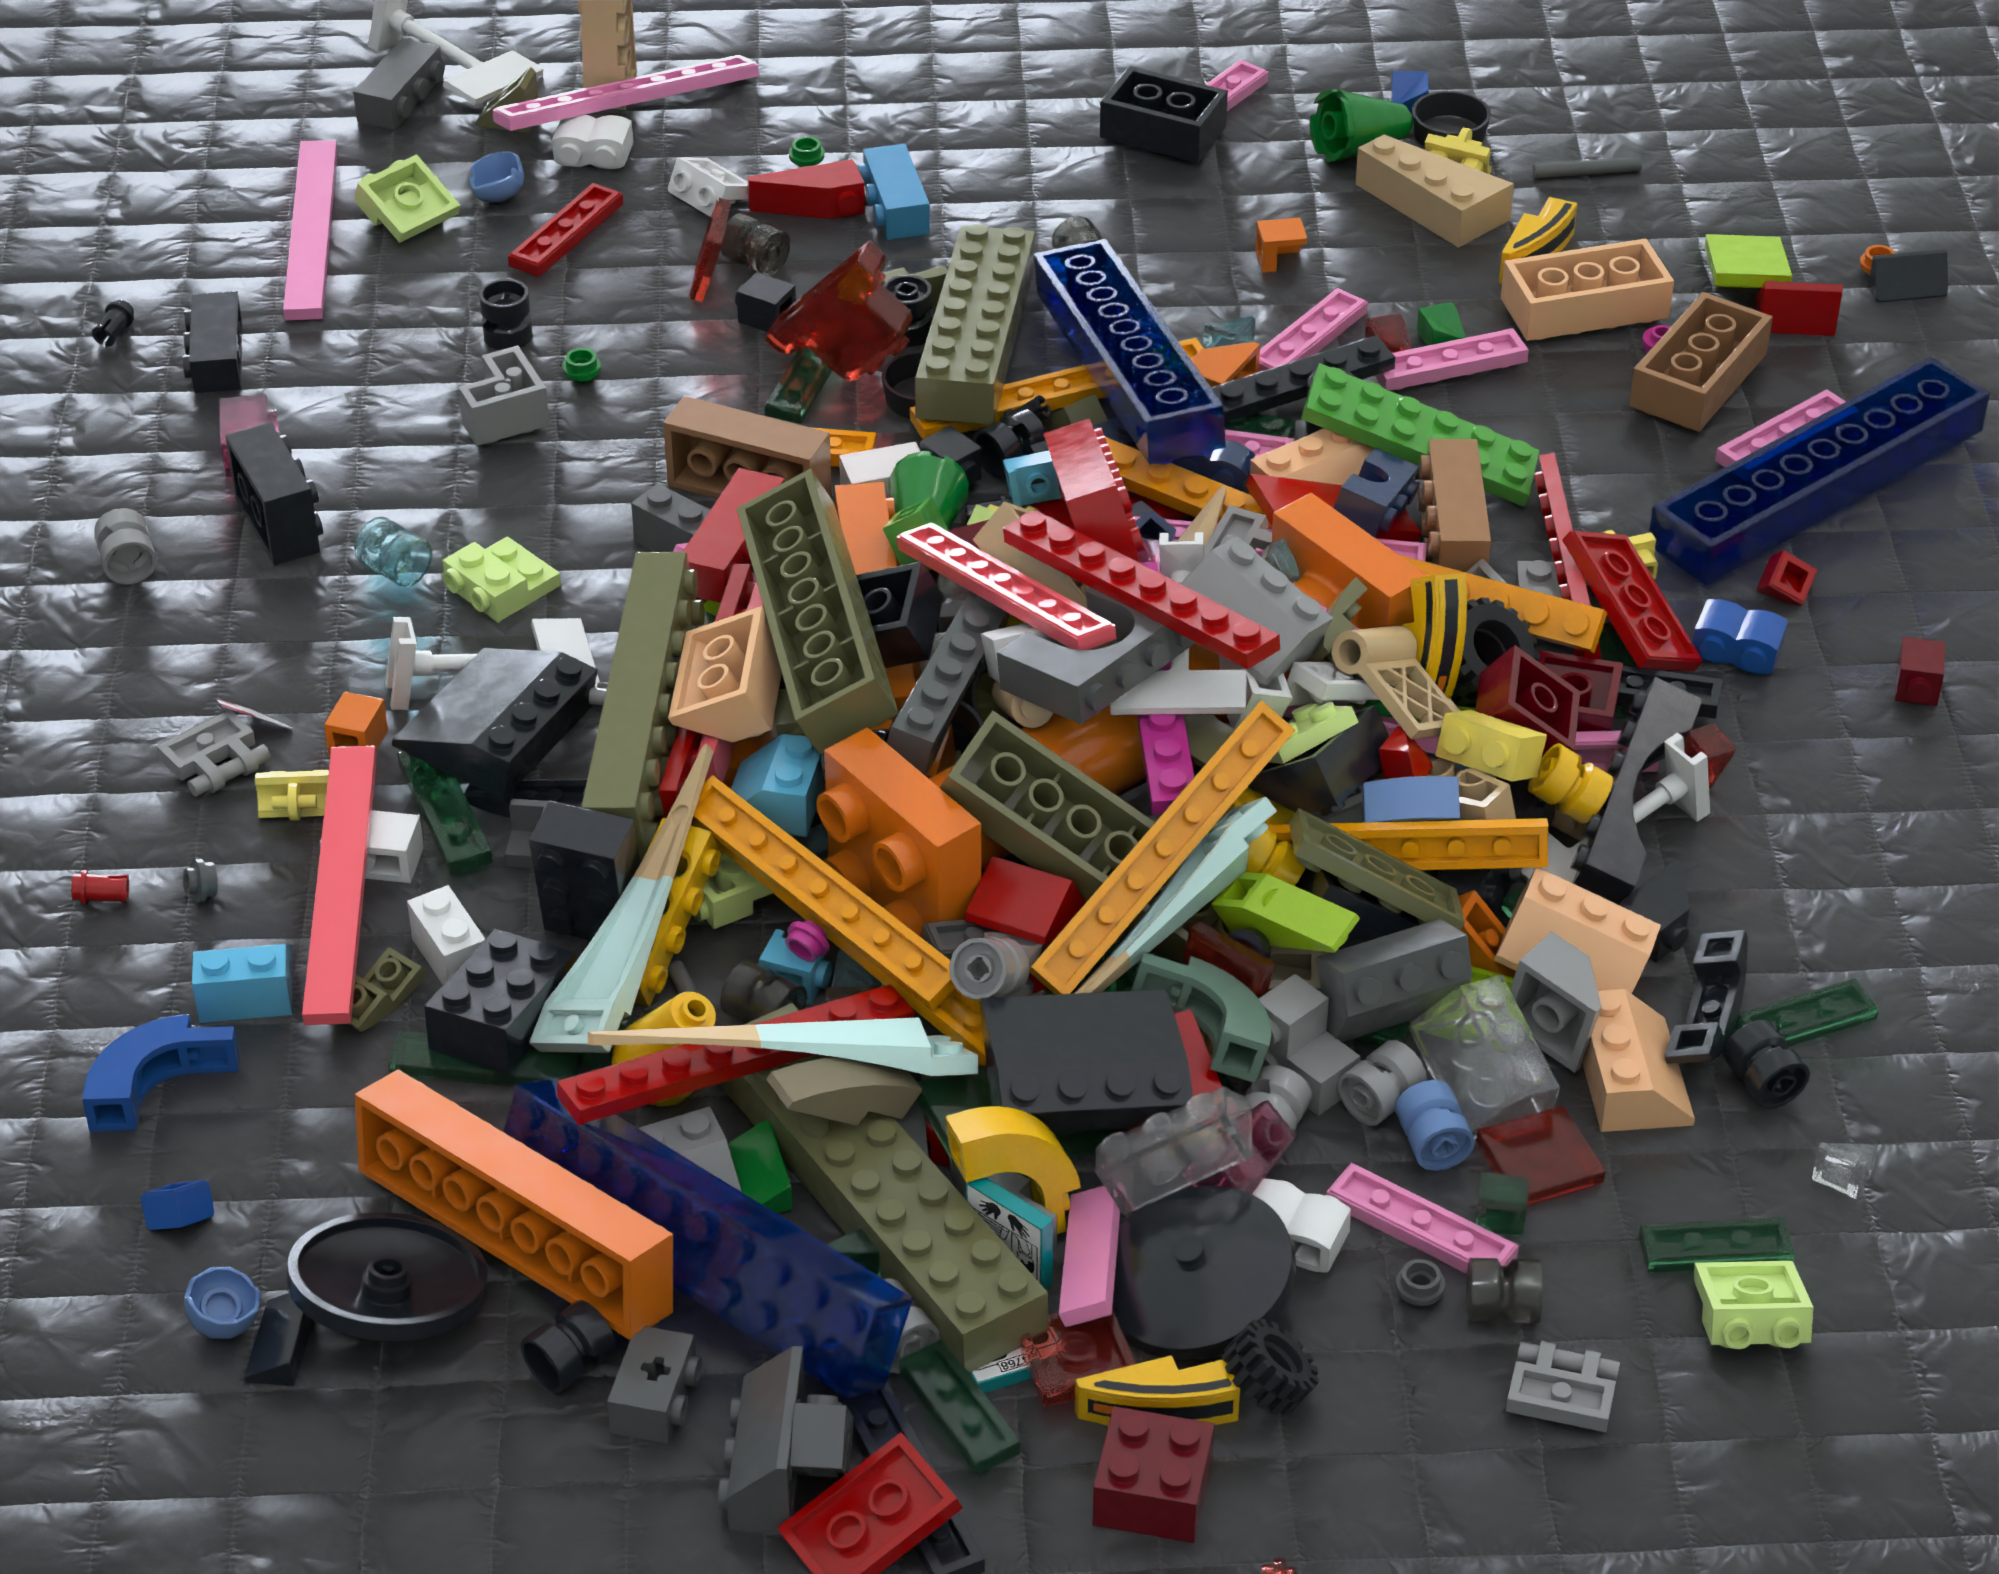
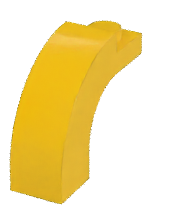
M1000 1106L974 1108L945 1116L950 1156L966 1183L1004 1172H1016L1027 1175L1030 1180L1031 1200L1057 1214V1234L1067 1231L1065 1211L1070 1210L1068 1192L1081 1188L1080 1180L1070 1158L1046 1124L1022 1110Z

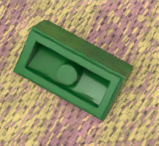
M766 1120L728 1143L744 1199L742 1210L745 1220L792 1210L791 1184L773 1128Z

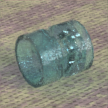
M384 516L374 517L364 525L356 538L354 547L355 557L360 563L375 572L381 573L385 578L402 587H410L419 582L427 573L433 556L432 546L427 540L406 530L400 524Z

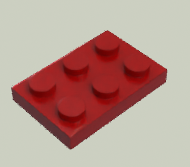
M900 1432L783 1522L777 1529L811 1574H880L961 1511L963 1507L957 1497L902 1432Z

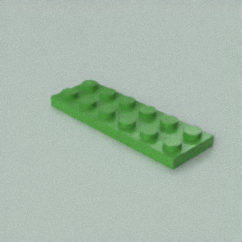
M1319 363L1310 386L1301 417L1302 420L1370 447L1378 448L1416 465L1420 463V455H1427L1429 439H1477L1484 491L1520 506H1525L1531 492L1539 449L1531 447L1524 441L1513 440L1495 433L1486 426H1478L1457 418L1450 412L1440 411L1424 405L1415 398L1404 397L1386 390L1377 383L1366 382L1348 375L1339 368L1328 367Z

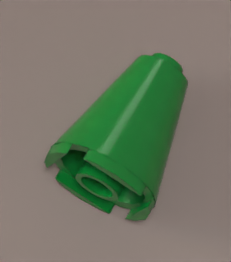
M1337 89L1324 90L1315 98L1313 104H1318L1316 114H1310L1309 121L1310 136L1314 149L1318 154H1324L1327 157L1324 160L1327 162H1339L1358 155V147L1382 135L1403 140L1408 136L1413 126L1412 114L1404 104Z
M929 451L908 454L896 463L888 482L890 498L894 499L895 513L932 497L949 530L968 498L969 481L964 469L948 456H944V459L931 456L932 452Z

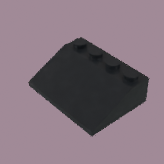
M483 648L392 739V746L504 800L592 707V704L589 703L590 689L595 687L598 669L561 651Z
M1167 989L980 998L979 1004L991 1106L1009 1107L1027 1112L1040 1119L1052 1132L1184 1125L1194 1105L1188 1059Z

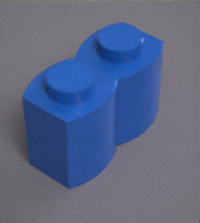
M1710 599L1706 601L1698 620L1692 643L1703 660L1721 664L1732 663L1742 670L1755 674H1771L1784 643L1788 621L1773 612L1765 610L1747 611L1742 606L1731 601Z

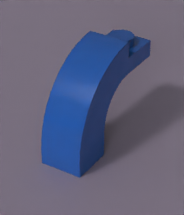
M187 1014L153 1020L133 1028L118 1037L100 1053L86 1077L82 1101L89 1132L137 1130L143 1099L152 1088L166 1079L193 1073L239 1072L240 1055L235 1027L192 1028L190 1016Z

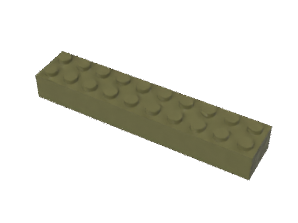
M791 1003L744 1025H752L799 1010ZM816 1054L719 1083L754 1126L766 1120L771 1124L783 1161L883 1279L891 1278L898 1280L917 1303V1307H920L939 1330V1346L964 1375L1049 1333L1048 1292L893 1117L868 1111L860 1124L856 1126L788 1110L766 1080L772 1071L832 1056Z

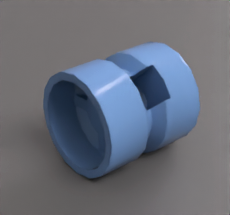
M1439 1080L1422 1081L1409 1087L1397 1099L1395 1112L1405 1135L1408 1136L1409 1144L1418 1164L1424 1169L1433 1171L1449 1169L1464 1161L1473 1151L1475 1139L1465 1116L1461 1115L1462 1111L1453 1090L1447 1083Z

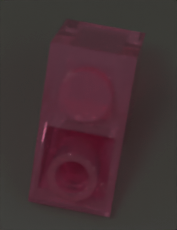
M1269 1100L1262 1101L1210 1138L1183 1173L1194 1187L1224 1186L1252 1194L1297 1135Z

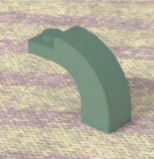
M1143 952L1130 991L1167 989L1175 1013L1191 1009L1197 1025L1210 1038L1213 1045L1210 1069L1256 1083L1270 1045L1272 1029L1268 1013L1257 996L1234 976L1203 960L1190 956L1188 965H1183Z

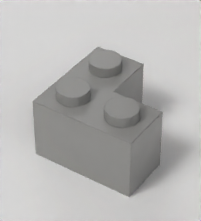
M519 346L482 355L484 380L458 387L462 424L476 446L494 443L503 438L521 433H529L535 429L550 425L546 386Z
M1294 974L1259 998L1268 1013L1272 1028L1270 1045L1261 1068L1268 1065H1280L1301 1075L1308 1083L1312 1092L1308 1109L1319 1116L1341 1100L1337 1086L1339 1077L1360 1062V1055L1326 1031L1329 998L1297 974Z

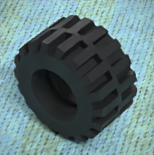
M1481 597L1476 601L1474 599L1467 601L1463 656L1456 686L1451 697L1455 705L1476 708L1480 673L1514 645L1540 662V653L1534 649V646L1537 645L1535 635L1530 636L1527 630L1530 626L1525 620L1521 621L1517 617L1518 612L1512 607L1508 610L1505 609L1504 602L1499 600L1490 602L1489 598ZM1476 650L1482 655L1486 665L1481 661Z

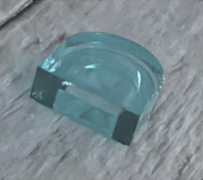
M1285 539L1272 542L1265 561L1284 573L1291 583L1298 581L1299 571L1297 563Z

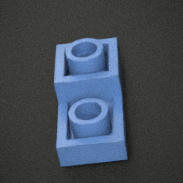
M1417 776L1365 782L1362 785L1363 823L1459 820L1458 777Z

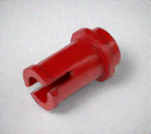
M82 870L81 874H73L71 885L72 900L80 901L81 905H87L88 901H119L128 903L129 874L96 875L89 874L88 870Z

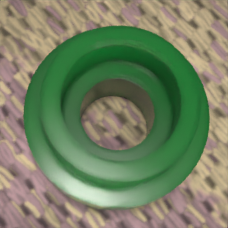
M799 137L792 142V147L789 149L790 161L799 167L817 165L825 158V150L821 146V142L815 137Z
M576 348L569 351L562 364L564 375L576 382H588L601 372L599 358L596 357V353L588 348Z

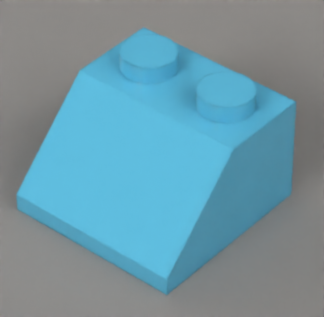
M782 734L741 761L731 790L789 835L807 837L817 810V797L823 793L825 787L821 755L807 736Z
M292 944L193 952L192 987L199 1023L292 1015Z

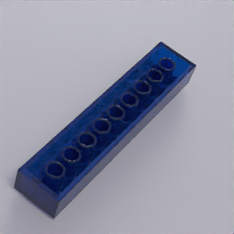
M1102 239L1033 254L1037 295L1148 464H1168L1178 458L1191 455L1205 456L1214 450L1226 448L1223 404L1107 240Z
M1930 356L1653 506L1649 533L1651 532L1656 539L1655 550L1704 585H1707L1983 430L1990 392Z
M551 1078L516 1085L503 1132L673 1234L674 1288L777 1354L782 1353L791 1346H803L804 1371L846 1398L885 1388L913 1297L616 1114L578 1125L556 1097L557 1081H560L559 1079Z

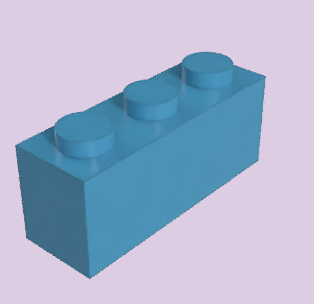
M906 144L863 149V164H858V170L864 181L868 206H873L876 227L882 226L887 240L930 234L929 201Z

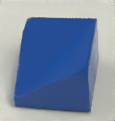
M1394 71L1391 81V101L1404 104L1409 112L1412 113L1414 103L1422 96L1429 94L1428 72Z
M197 1180L171 1183L144 1192L140 1196L146 1226L149 1230L184 1227L214 1215L209 1181Z

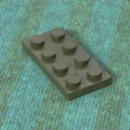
M1300 808L1297 809L1289 825L1294 855L1297 856L1298 862L1304 867L1320 873L1323 869L1337 876V881L1348 890L1355 893H1361L1364 890L1378 897L1377 901L1389 911L1397 914L1405 911L1417 917L1420 925L1442 919L1458 930H1461L1465 920L1456 888Z

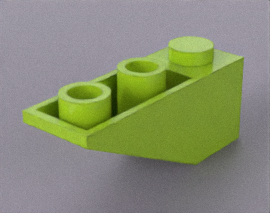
M1244 872L1221 891L1211 904L1231 932L1244 928H1254L1266 936L1270 946L1335 953L1346 942L1348 934L1360 919L1352 911L1263 873Z

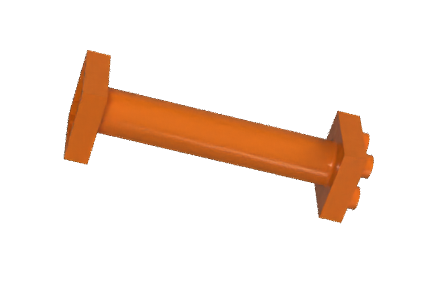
M1309 493L1273 512L1270 565L1284 573L1288 580L1308 597L1313 598L1320 605L1328 609L1339 594L1357 577L1368 590L1356 601L1362 608L1350 620L1353 625L1359 629L1402 626V624L1414 622L1410 579L1427 576L1313 493ZM1195 643L1189 648L1188 669L1220 670L1219 654ZM1291 669L1284 673L1286 681L1288 680ZM1111 704L1083 724L1053 713L1049 721L1042 726L1036 728L1024 727L1021 729L1116 796L1146 780L1136 715H1111ZM1213 714L1219 721L1230 723L1227 714ZM868 727L825 749L826 791L818 795L816 801L819 817L827 830L828 858L823 861L920 937L923 923L965 919V912L981 881V872L987 868L992 856L1005 859L1012 855V853L981 832V823L939 788L954 765L928 779Z

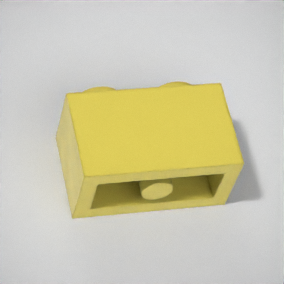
M1473 710L1445 713L1435 756L1511 782L1536 778L1547 734Z

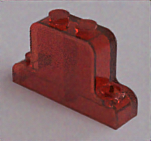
M869 240L776 317L764 340L782 354H793L806 347L838 376L845 380L853 381L860 378L866 372L869 375L874 374L882 366L886 356L890 353L896 356L906 347L909 338L905 334L912 323V314L901 301L881 284L886 277L882 273L886 265V256L878 246Z

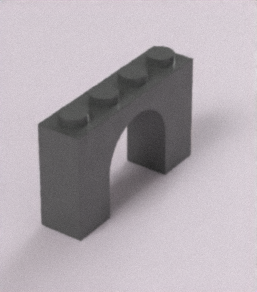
M1089 588L1086 590L1087 609L1114 624L1116 637L1120 642L1100 649L1076 650L1060 646L1026 631L997 651L1000 689L1076 723L1083 724L1196 642L1107 595Z

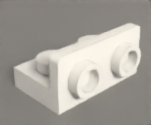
M677 157L668 185L669 193L713 219H720L722 217L726 203L735 204L736 200H748L746 180L708 158Z
M1293 662L1287 684L1293 698L1288 706H1303L1311 702H1316L1317 705L1333 702L1334 705H1349L1351 702L1365 704L1366 700H1379L1360 674L1349 675L1343 673L1336 667L1334 662Z

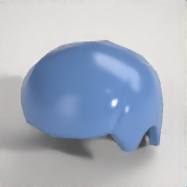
M510 151L496 152L474 162L471 165L472 176L468 178L472 192L479 200L490 203L504 202L517 195L524 184V171L517 154Z
M230 1266L210 1267L197 1276L192 1277L184 1296L185 1314L197 1332L211 1339H232L243 1334L255 1321L260 1306V1290L253 1285V1282L246 1274Z

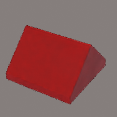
M1765 281L1756 293V311L1773 316L1770 333L1835 336L1843 284Z
M992 856L965 912V921L1045 946L1058 936L1086 901L1070 879Z

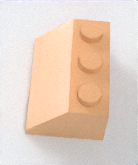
M1324 428L1250 459V473L1343 485L1352 474L1359 475L1364 460L1374 448Z
M763 606L686 632L668 716L672 725L732 743L749 737H758L772 730L782 671Z
M1537 867L1516 902L1494 961L1516 971L1519 961L1552 931L1590 957L1597 990L1626 989L1632 994L1651 955L1661 925Z
M1626 989L1598 990L1601 1010L1582 1064L1601 1132L1694 1126L1695 1117L1679 1064H1667L1664 1057L1670 1040V1033L1665 1018Z

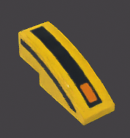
M1549 197L1539 216L1523 214L1502 251L1499 275L1500 284H1502L1505 260L1561 252L1574 235L1578 203Z
M1466 573L1411 578L1414 622L1405 623L1402 626L1408 628L1416 639V660L1447 699H1451L1459 674L1466 634Z
M1171 1355L1076 1379L1075 1413L1078 1419L1109 1426L1113 1406L1219 1425L1238 1421L1240 1387H1236L1232 1380L1235 1376L1227 1373L1225 1366L1228 1363L1223 1361V1359L1178 1370Z

